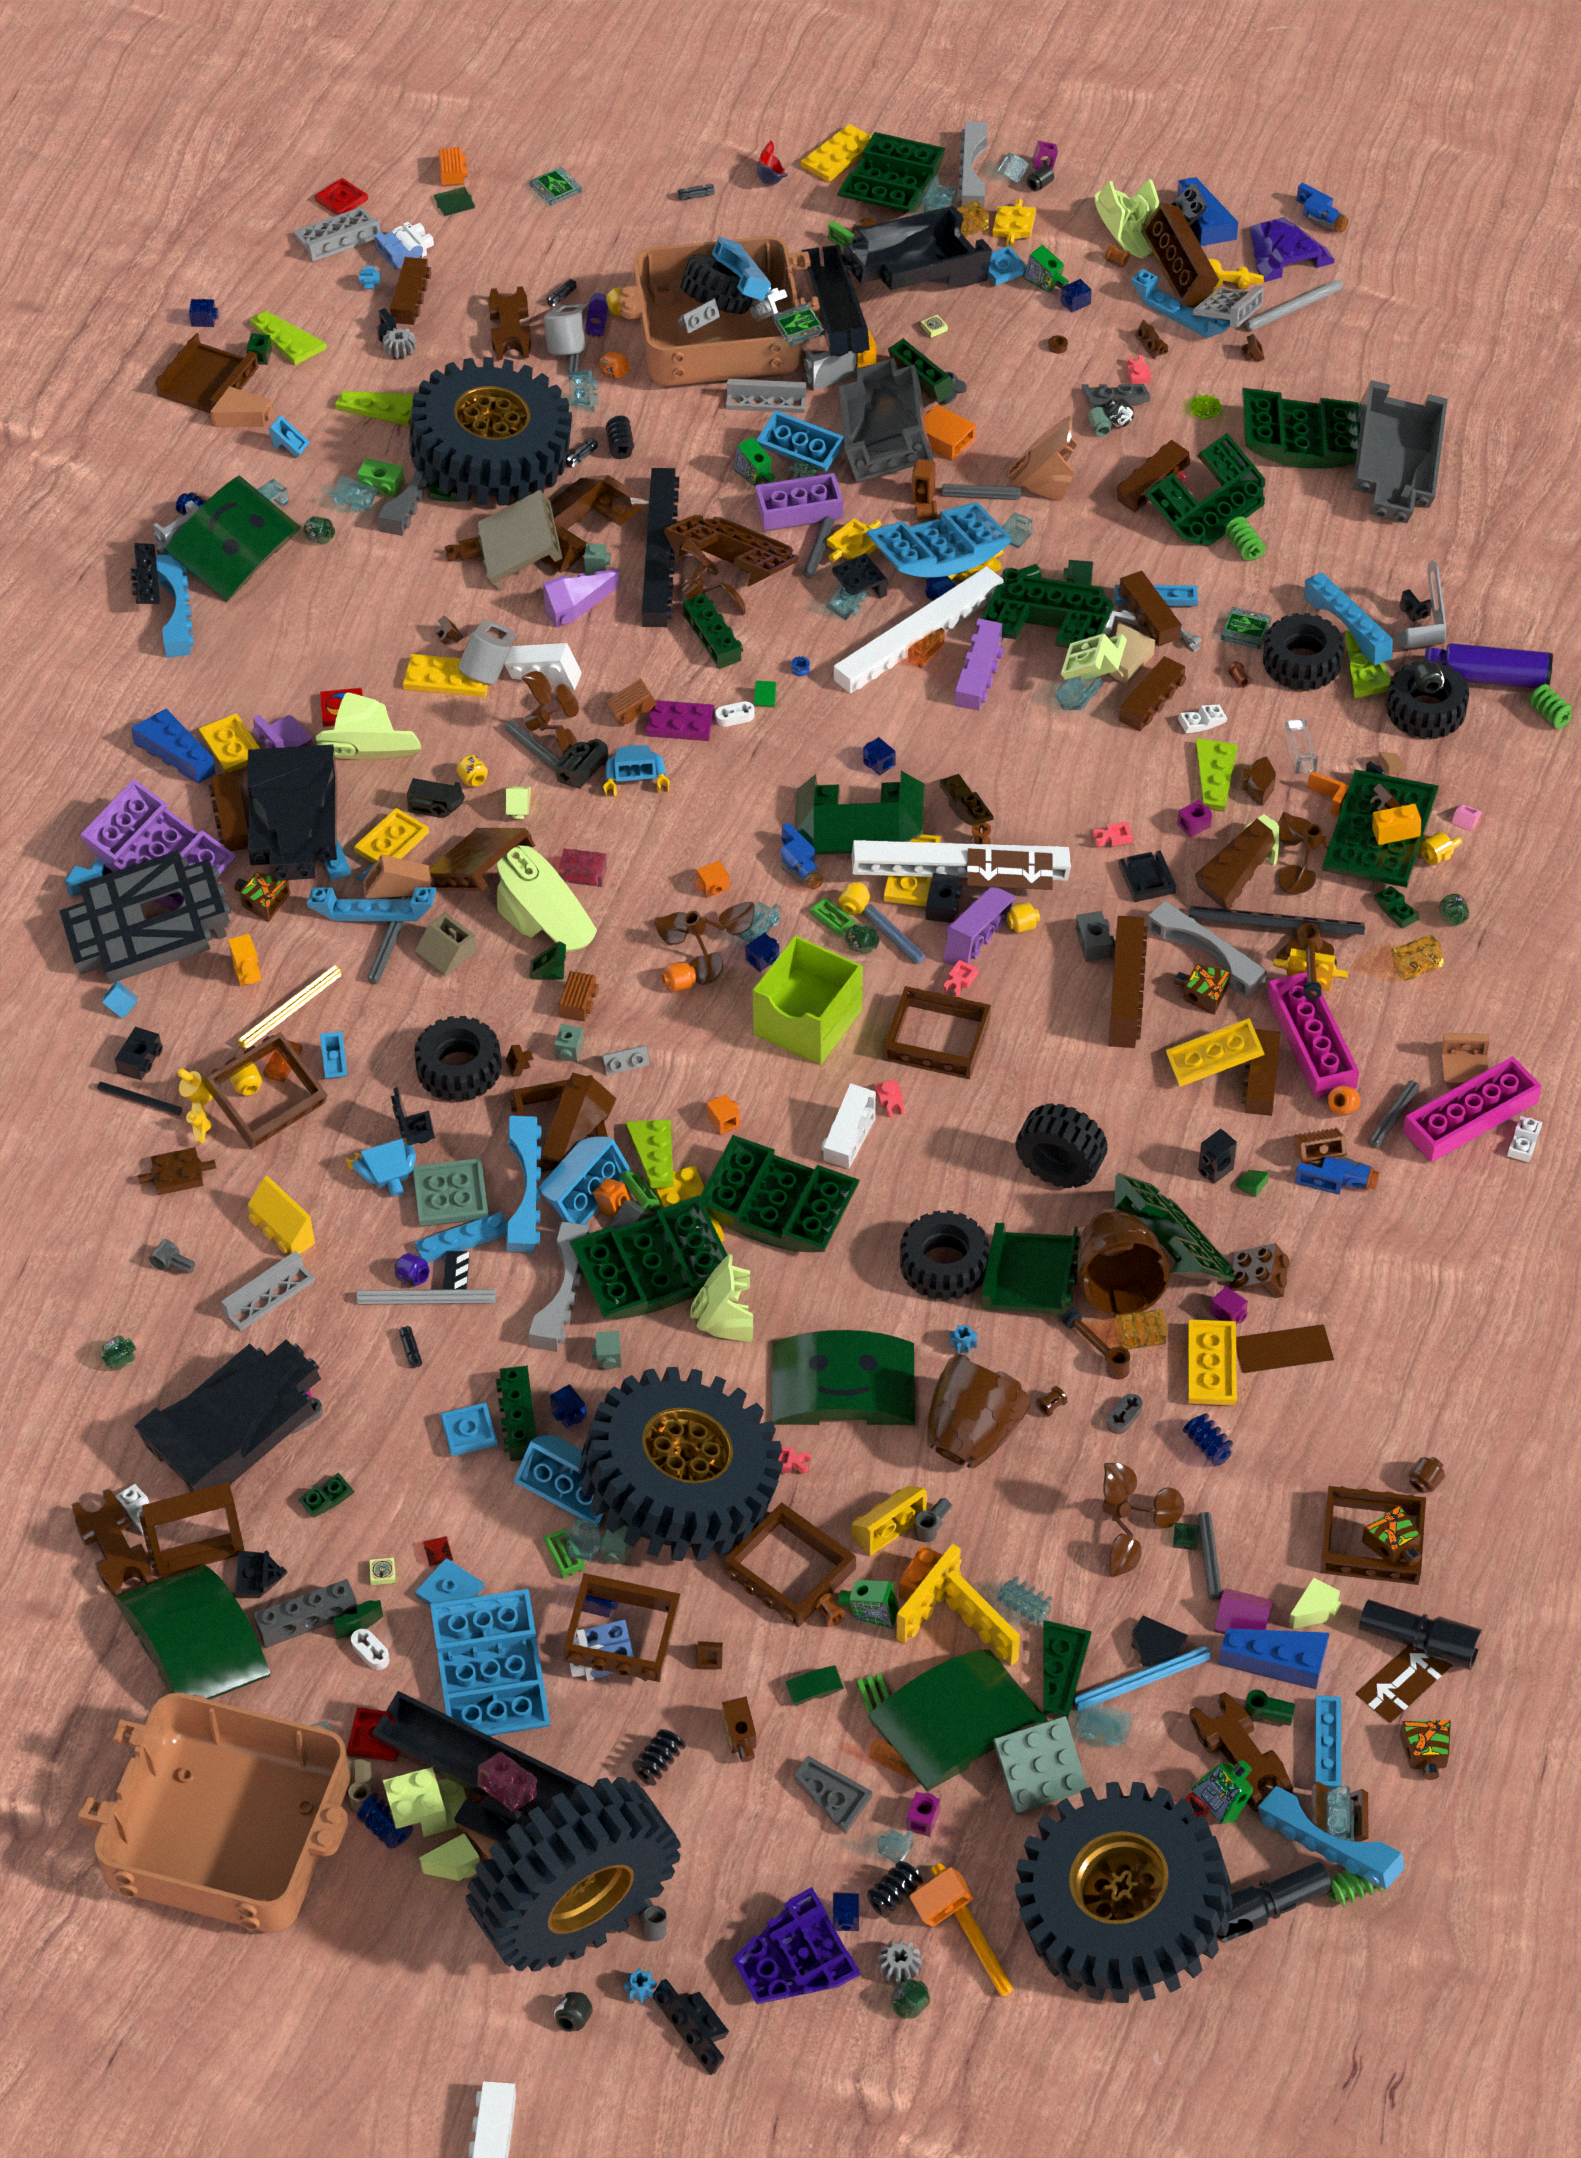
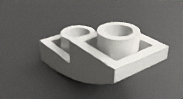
M1203 705L1198 712L1180 713L1178 721L1185 733H1194L1219 726L1227 722V717L1220 705Z
M1520 1116L1507 1156L1530 1162L1543 1122Z
M134 1484L115 1497L121 1502L128 1518L143 1534L139 1516L144 1515L141 1505L148 1504L149 1501L147 1496Z

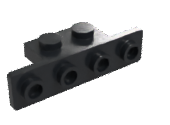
M135 543L134 568L130 569V581H134L131 586V593L135 595L136 604H160L155 545Z
M486 1797L482 1806L466 1799L454 1817L456 1823L496 1842H508L511 1838L506 1831L515 1823L524 1827L532 1821L527 1812L520 1809H512L505 1802L499 1799L493 1800L489 1797Z
M667 1979L661 1980L653 1993V1999L708 2074H715L724 2061V2056L714 2042L724 2039L729 2030L700 1992L680 1997Z

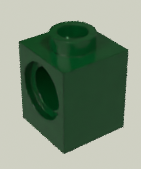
M251 333L246 351L247 354L249 351L257 353L259 365H268L272 351L271 338L267 334Z

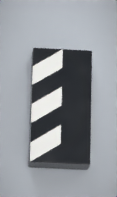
M446 1251L443 1290L467 1289L470 1261L469 1251Z

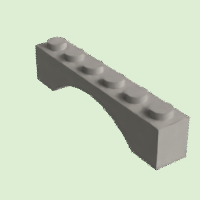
M965 122V129H961L960 153L964 154H960V165L963 166L959 168V177L963 178H959V190L962 191H958V202H962V210L984 211L985 183L976 175L972 165L976 158L987 149L988 122Z
M1164 901L1148 915V931L1163 941L1188 944L1209 954L1223 969L1231 971V988L1245 998L1249 999L1265 985L1267 970L1262 965L1249 959L1243 952H1239L1230 946L1227 941L1214 935L1212 931L1204 928L1193 918L1179 911L1177 907Z
M563 1221L561 1223L557 1237V1250L565 1267L564 1281L555 1298L543 1310L534 1315L529 1331L530 1348L558 1352L560 1343L563 1344L565 1341V1324L569 1325L570 1307L575 1305L577 1298L576 1286L580 1287L582 1282L581 1267L571 1248L570 1241L590 1234L589 1226Z

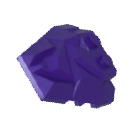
M1285 217L1250 226L1254 258H1256V270L1259 275L1264 277V282L1282 278L1284 265L1311 259L1316 268L1333 264L1335 261L1325 246Z
M813 1887L789 1899L784 1904L785 1909L775 1919L772 1917L767 1922V1927L759 1936L755 1935L732 1959L756 2004L837 1988L861 1975L850 1953L846 1950L829 1920Z

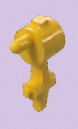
M1208 259L1219 278V282L1214 289L1220 287L1223 281L1238 283V287L1241 289L1248 288L1250 284L1264 283L1262 275L1249 273L1246 267H1239L1236 271H1223L1219 261Z
M1440 831L1432 836L1425 834L1420 847V853L1427 863L1436 865L1443 860L1450 859L1454 853V848L1461 845L1462 839L1455 837L1450 840L1445 833Z
M179 1069L177 1074L182 1078L179 1084V1093L192 1102V1111L187 1113L186 1120L192 1125L195 1141L201 1144L205 1141V1134L212 1125L211 1121L206 1118L204 1105L210 1102L213 1097L204 1086L206 1077L197 1071L188 1072L185 1069Z

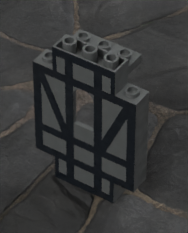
M179 850L79 884L84 902L59 910L73 961L79 973L83 974L103 967L111 984L117 980L120 981L210 950L209 941L212 940L209 930L214 929L219 939L226 937L225 928L230 923L228 914H231L228 901H223V896H226L222 883L218 884L217 881L220 878L217 866L212 867L209 859L189 866L187 858H182ZM172 893L183 895L184 902L178 909L145 920L140 904Z

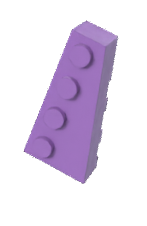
M978 618L976 623L977 634L973 633L970 652H967L965 665L962 668L955 691V706L979 711L982 703H986L988 696L987 688L991 689L992 675L998 671V659H1002L1004 647H1001L1002 623Z

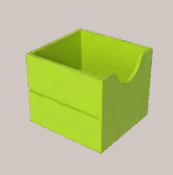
M795 935L753 989L754 1035L822 1065L862 1011L863 989L861 987L863 986V965Z

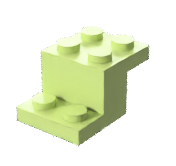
M1103 633L1070 643L1061 675L1065 680L1078 676L1086 680L1117 671L1127 639L1123 634L1108 638Z
M433 1767L383 1780L396 1829L420 1823L423 1837L457 1828L454 1817L467 1799L463 1786L449 1779L437 1781Z

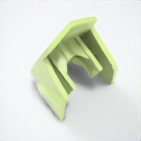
M1151 179L1147 180L1131 198L1125 193L1115 190L1113 182L1108 181L1102 191H1099L1094 196L1097 210L1103 222L1125 251H1129L1130 254L1144 259L1151 255L1152 251L1141 231L1159 205L1153 181Z
M346 693L342 699L334 730L321 731L316 735V745L333 744L335 758L339 759L400 758L414 756L421 750V744L412 731L393 730L384 704L352 693Z

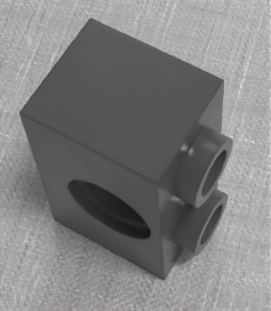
M1102 911L1076 915L1075 930L1085 962L1111 958L1112 949L1115 948V941L1113 935H1109V921L1104 919Z

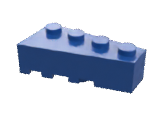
M1197 177L1178 180L1177 198L1191 184H1195L1207 205L1206 211L1192 223L1198 235L1197 240L1200 246L1237 240L1238 221Z
M167 708L131 727L134 745L139 748L143 747L150 755H156L163 759V763L168 766L176 767L178 772L197 784L216 774L213 757Z
M1226 1629L1220 1651L1219 1665L1316 1689L1330 1633Z

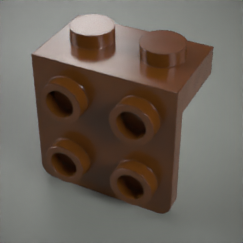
M1276 1243L1237 1251L1234 1254L1232 1270L1235 1280L1230 1282V1288L1233 1291H1239L1265 1285L1275 1298L1284 1297V1290L1287 1285V1268L1290 1265L1288 1256L1284 1254Z
M1320 1782L1312 1784L1311 1822L1316 1827L1339 1839L1353 1842L1369 1839L1368 1792L1360 1789L1341 1796Z

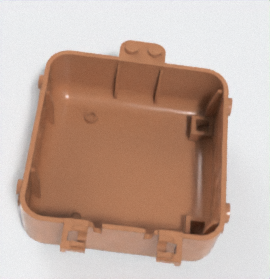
M754 236L752 238L732 240L741 244L771 283L770 290L778 288L781 291L785 289L787 297L774 302L778 313L757 322L752 317L750 308L743 314L726 313L718 310L719 318L688 333L686 326H681L678 320L682 315L703 305V303L684 293L681 289L680 281L689 258L695 254L714 257L712 252L717 241L657 246L639 251L633 259L634 286H627L619 291V302L623 317L627 319L639 318L650 377L660 385L673 386L782 375L794 372L803 360V335H801L803 331L788 336L778 320L807 309L812 311L816 319L820 316L818 297H812L811 302L808 303L805 302L804 298L797 299L791 268L800 270L811 266L809 253H788L786 243L772 236Z
M172 1693L162 1697L153 1706L145 1725L120 1719L112 1741L130 1748L135 1746V1758L131 1757L116 1791L118 1799L116 1802L112 1801V1803L105 1800L102 1803H98L93 1797L86 1796L78 1814V1819L83 1825L99 1830L95 1840V1852L106 1884L112 1890L126 1896L127 1899L136 1897L241 1925L250 1932L252 1930H260L268 1933H278L289 1928L298 1916L321 1856H331L338 1850L348 1825L347 1813L341 1805L350 1784V1769L345 1744L341 1737L319 1725L310 1726L208 1700L198 1694ZM125 1733L130 1734L131 1737L127 1738L124 1735ZM91 1810L97 1811V1815H90Z

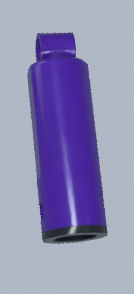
M1449 643L1446 650L1426 648L1424 660H1430V662L1434 663L1438 661L1442 662V665L1453 667V670H1457L1466 682L1537 689L1543 684H1548L1550 687L1553 653Z

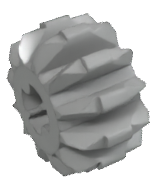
M393 327V331H387L386 335L383 336L385 353L389 354L390 357L396 356L397 359L399 357L406 358V355H412L416 347L414 333L410 332L409 329L403 330L402 327L400 329Z
M901 1938L899 1944H895L891 1940L889 1947L883 1946L881 1948L882 1955L878 1956V1964L881 1965L879 1972L886 1974L887 1982L894 1978L897 1985L901 1983L902 1979L909 1984L911 1976L917 1978L919 1975L918 1969L922 1967V1960L920 1959L919 1949H914L912 1942L904 1945V1940Z

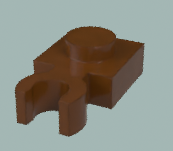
M478 537L458 541L459 545L445 546L448 561H454L458 557H462V560L482 556Z

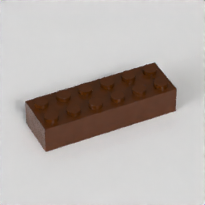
M1161 202L1141 232L1180 304L1195 308L1209 296L1219 282V278L1180 208Z
M1117 917L1109 1047L1135 1048L1136 1039L1140 1040L1143 1012L1142 1009L1138 1008H1143L1144 995L1140 991H1144L1145 975L1143 974H1145L1147 941L1145 940H1147L1148 927L1144 926V917Z

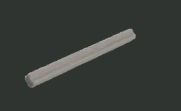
M1340 280L1330 282L1246 321L1247 330L1253 331L1342 290V282Z
M494 1289L358 1290L356 1300L358 1304L494 1303L496 1301V1292Z

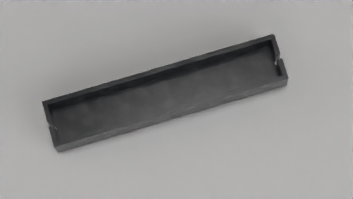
M840 245L822 247L824 266L820 264L818 247L801 250L802 252L809 253L811 266L803 270L811 296L818 297L820 316L818 318L830 355L839 357L848 354L849 351L859 354L870 350L868 328L848 269L842 262Z
M397 1691L386 1710L392 1719L396 1721L395 1725L388 1716L383 1715L372 1733L380 1745L425 1768L433 1767L435 1773L485 1798L499 1799L505 1802L508 1807L515 1810L520 1809L527 1813L538 1806L544 1813L552 1808V1797L563 1792L566 1798L570 1799L575 1786L583 1784V1782L400 1691Z

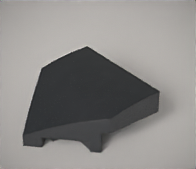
M239 1550L235 1598H261L288 1571L283 1566L280 1567L269 1556L270 1553L267 1550L264 1553Z
M1143 1615L1133 1630L1131 1647L1138 1651L1142 1666H1150L1151 1662H1164L1177 1656L1185 1645L1188 1635Z

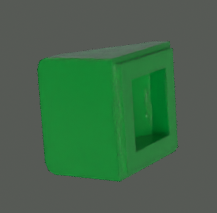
M756 681L754 706L775 707L776 682Z
M1248 1170L1236 1184V1187L1256 1197L1268 1183L1269 1173Z

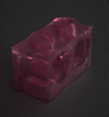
M564 848L559 864V876L565 883L602 887L607 870L606 853Z
M502 1752L479 1765L477 1785L514 1812L535 1798L537 1778Z

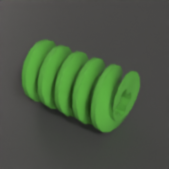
M1236 517L1227 525L1225 534L1244 560L1253 561L1265 553L1266 545L1262 543L1261 538L1255 533L1246 518Z
M1548 684L1541 685L1529 696L1528 703L1538 713L1542 714L1544 718L1548 719L1555 728H1563L1572 719V706L1566 704L1565 699H1560V695L1555 694L1553 689H1549Z
M1344 1870L1342 1874L1336 1873L1333 1878L1330 1877L1332 1892L1328 1894V1897L1333 1903L1338 1901L1342 1907L1346 1906V1897L1351 1903L1355 1902L1354 1894H1357L1360 1899H1364V1890L1369 1895H1374V1885L1358 1874H1351ZM1375 1886L1379 1892L1383 1891L1382 1887Z

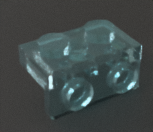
M935 176L933 182H930L928 185L927 194H924L922 198L924 212L952 206L957 195V189L939 185V177Z
M592 370L568 371L571 406L590 405L591 412H595L594 405H598V393H594L593 390H597V378H593Z
M340 475L334 491L329 490L328 494L333 498L332 501L342 506L345 503L350 505V508L361 512L362 509L370 510L378 489Z
M839 583L826 608L847 620L851 614L853 616L856 615L861 607L858 603L863 602L869 592L863 591L852 596Z
M1081 676L1065 680L1054 694L1063 710L1079 711L1085 708L1087 702L1098 693L1103 682L1100 677L1085 680Z
M759 901L755 905L754 919L751 927L746 932L736 936L753 946L759 940H763L767 932L780 922V906L775 904L770 908Z
M1085 1700L1076 1729L1081 1731L1080 1736L1095 1740L1097 1735L1105 1738L1104 1743L1119 1747L1120 1742L1124 1744L1127 1742L1134 1714Z
M1344 1785L1327 1791L1326 1833L1339 1839L1354 1842V1801L1350 1799V1787Z

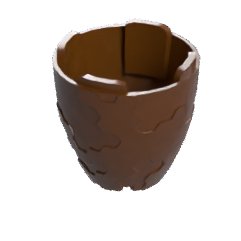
M1106 1209L1101 1211L1096 1217L1094 1216L1082 1232L1078 1246L1077 1277L1082 1294L1089 1304L1107 1314L1129 1316L1147 1310L1160 1299L1166 1291L1170 1280V1267L1157 1237L1146 1224L1132 1214L1115 1209Z
M954 1354L953 1357L948 1359L934 1391L928 1417L927 1446L930 1448L937 1446L935 1451L942 1457L958 1465L968 1462L967 1468L974 1469L987 1460L1013 1433L1030 1408L1031 1398L1021 1389V1383L1005 1372L998 1371L995 1373L976 1363L970 1362V1359L963 1354Z

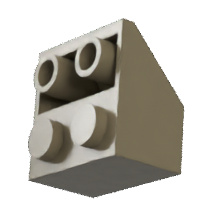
M444 912L428 925L415 949V954L446 977L477 953L476 937L467 928Z

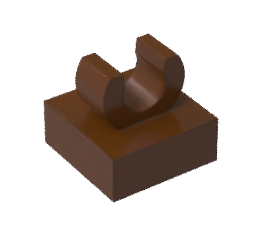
M1254 334L1248 336V344L1241 347L1244 352L1242 356L1245 360H1250L1253 357L1257 362L1264 360L1261 343Z
M446 616L438 620L441 627L435 633L441 637L439 640L442 643L447 644L451 638L455 642H459L463 638L457 626Z
M1380 783L1373 789L1378 795L1374 796L1370 802L1375 806L1381 802V805L1377 808L1379 811L1387 810L1388 805L1391 808H1396L1400 805L1398 800Z
M511 1045L506 1057V1063L512 1077L521 1076L523 1069L530 1068L528 1060L534 1059L530 1051L523 1052L520 1045Z
M698 1641L697 1668L722 1669L723 1642Z

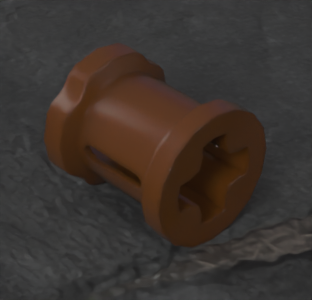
M1054 1386L1051 1388L1050 1393L1036 1400L1037 1407L1047 1417L1051 1416L1053 1410L1068 1403L1066 1394L1058 1386Z

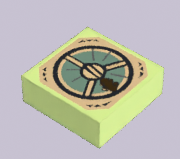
M938 315L921 321V327L931 338L948 331V325Z
M394 1558L370 1560L371 1585L396 1583Z

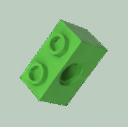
M368 458L365 459L357 473L359 489L393 497L397 496L405 482L403 466Z

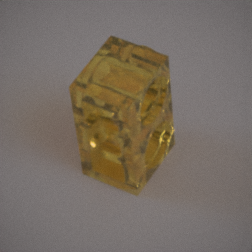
M978 201L957 208L963 215L961 233L964 237L988 228L989 213Z
M1431 934L1391 949L1394 971L1404 981L1414 979L1419 975L1432 972L1444 966L1441 944Z
M1163 1309L1116 1315L1115 1335L1118 1346L1128 1350L1166 1344L1167 1324Z

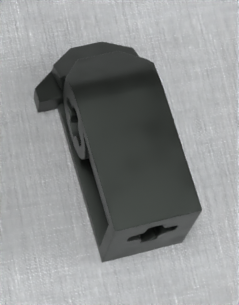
M595 738L588 742H578L572 745L554 765L558 782L581 789L601 765H606L608 760L607 744Z
M413 778L407 791L408 812L438 818L449 816L463 804L465 798L460 782L449 785Z

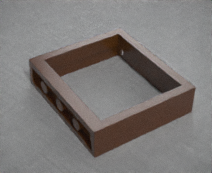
M905 986L884 1044L883 1060L970 1080L990 1021L991 1005ZM909 1006L980 1022L969 1057L966 1058L897 1042Z
M281 1032L270 1037L267 1036L257 1047L255 1045L249 1047L244 1051V1055L239 1058H231L225 1063L223 1068L219 1070L218 1068L213 1069L212 1073L207 1075L204 1085L251 1150L325 1104L328 1096ZM277 1049L311 1095L252 1132L218 1085Z
M569 1079L513 1089V1099H510L512 1113L516 1112L517 1116H526L523 1105L560 1099ZM601 1121L594 1128L596 1137H608L605 1123ZM544 1158L537 1160V1167H541V1172L554 1170L560 1164L559 1162Z
M229 1482L141 1505L144 1515L139 1516L145 1543L152 1568L157 1567L159 1577L192 1569L203 1564L207 1565L238 1556L239 1550L245 1551ZM224 1508L230 1533L160 1551L155 1526Z
M1328 1486L1320 1573L1419 1585L1422 1557L1414 1566H1410L1407 1562L1402 1561L1389 1564L1384 1559L1330 1553L1334 1506L1390 1512L1401 1506L1407 1515L1416 1516L1415 1527L1421 1536L1417 1552L1422 1556L1426 1497L1414 1496V1494H1394L1388 1491L1376 1492L1368 1489H1351L1344 1486Z
M782 1502L724 1559V1572L730 1576L731 1581L740 1583L750 1595H756L766 1607L775 1609L785 1621L789 1620L798 1627L816 1610L814 1604L820 1597L827 1593L832 1594L856 1570V1556ZM779 1524L836 1565L799 1605H796L741 1564Z
M583 1573L563 1647L562 1661L574 1664L573 1666L591 1667L596 1671L605 1670L624 1677L632 1676L641 1678L644 1681L660 1682L679 1609L680 1593ZM586 1595L667 1612L668 1615L656 1662L575 1645L574 1640Z

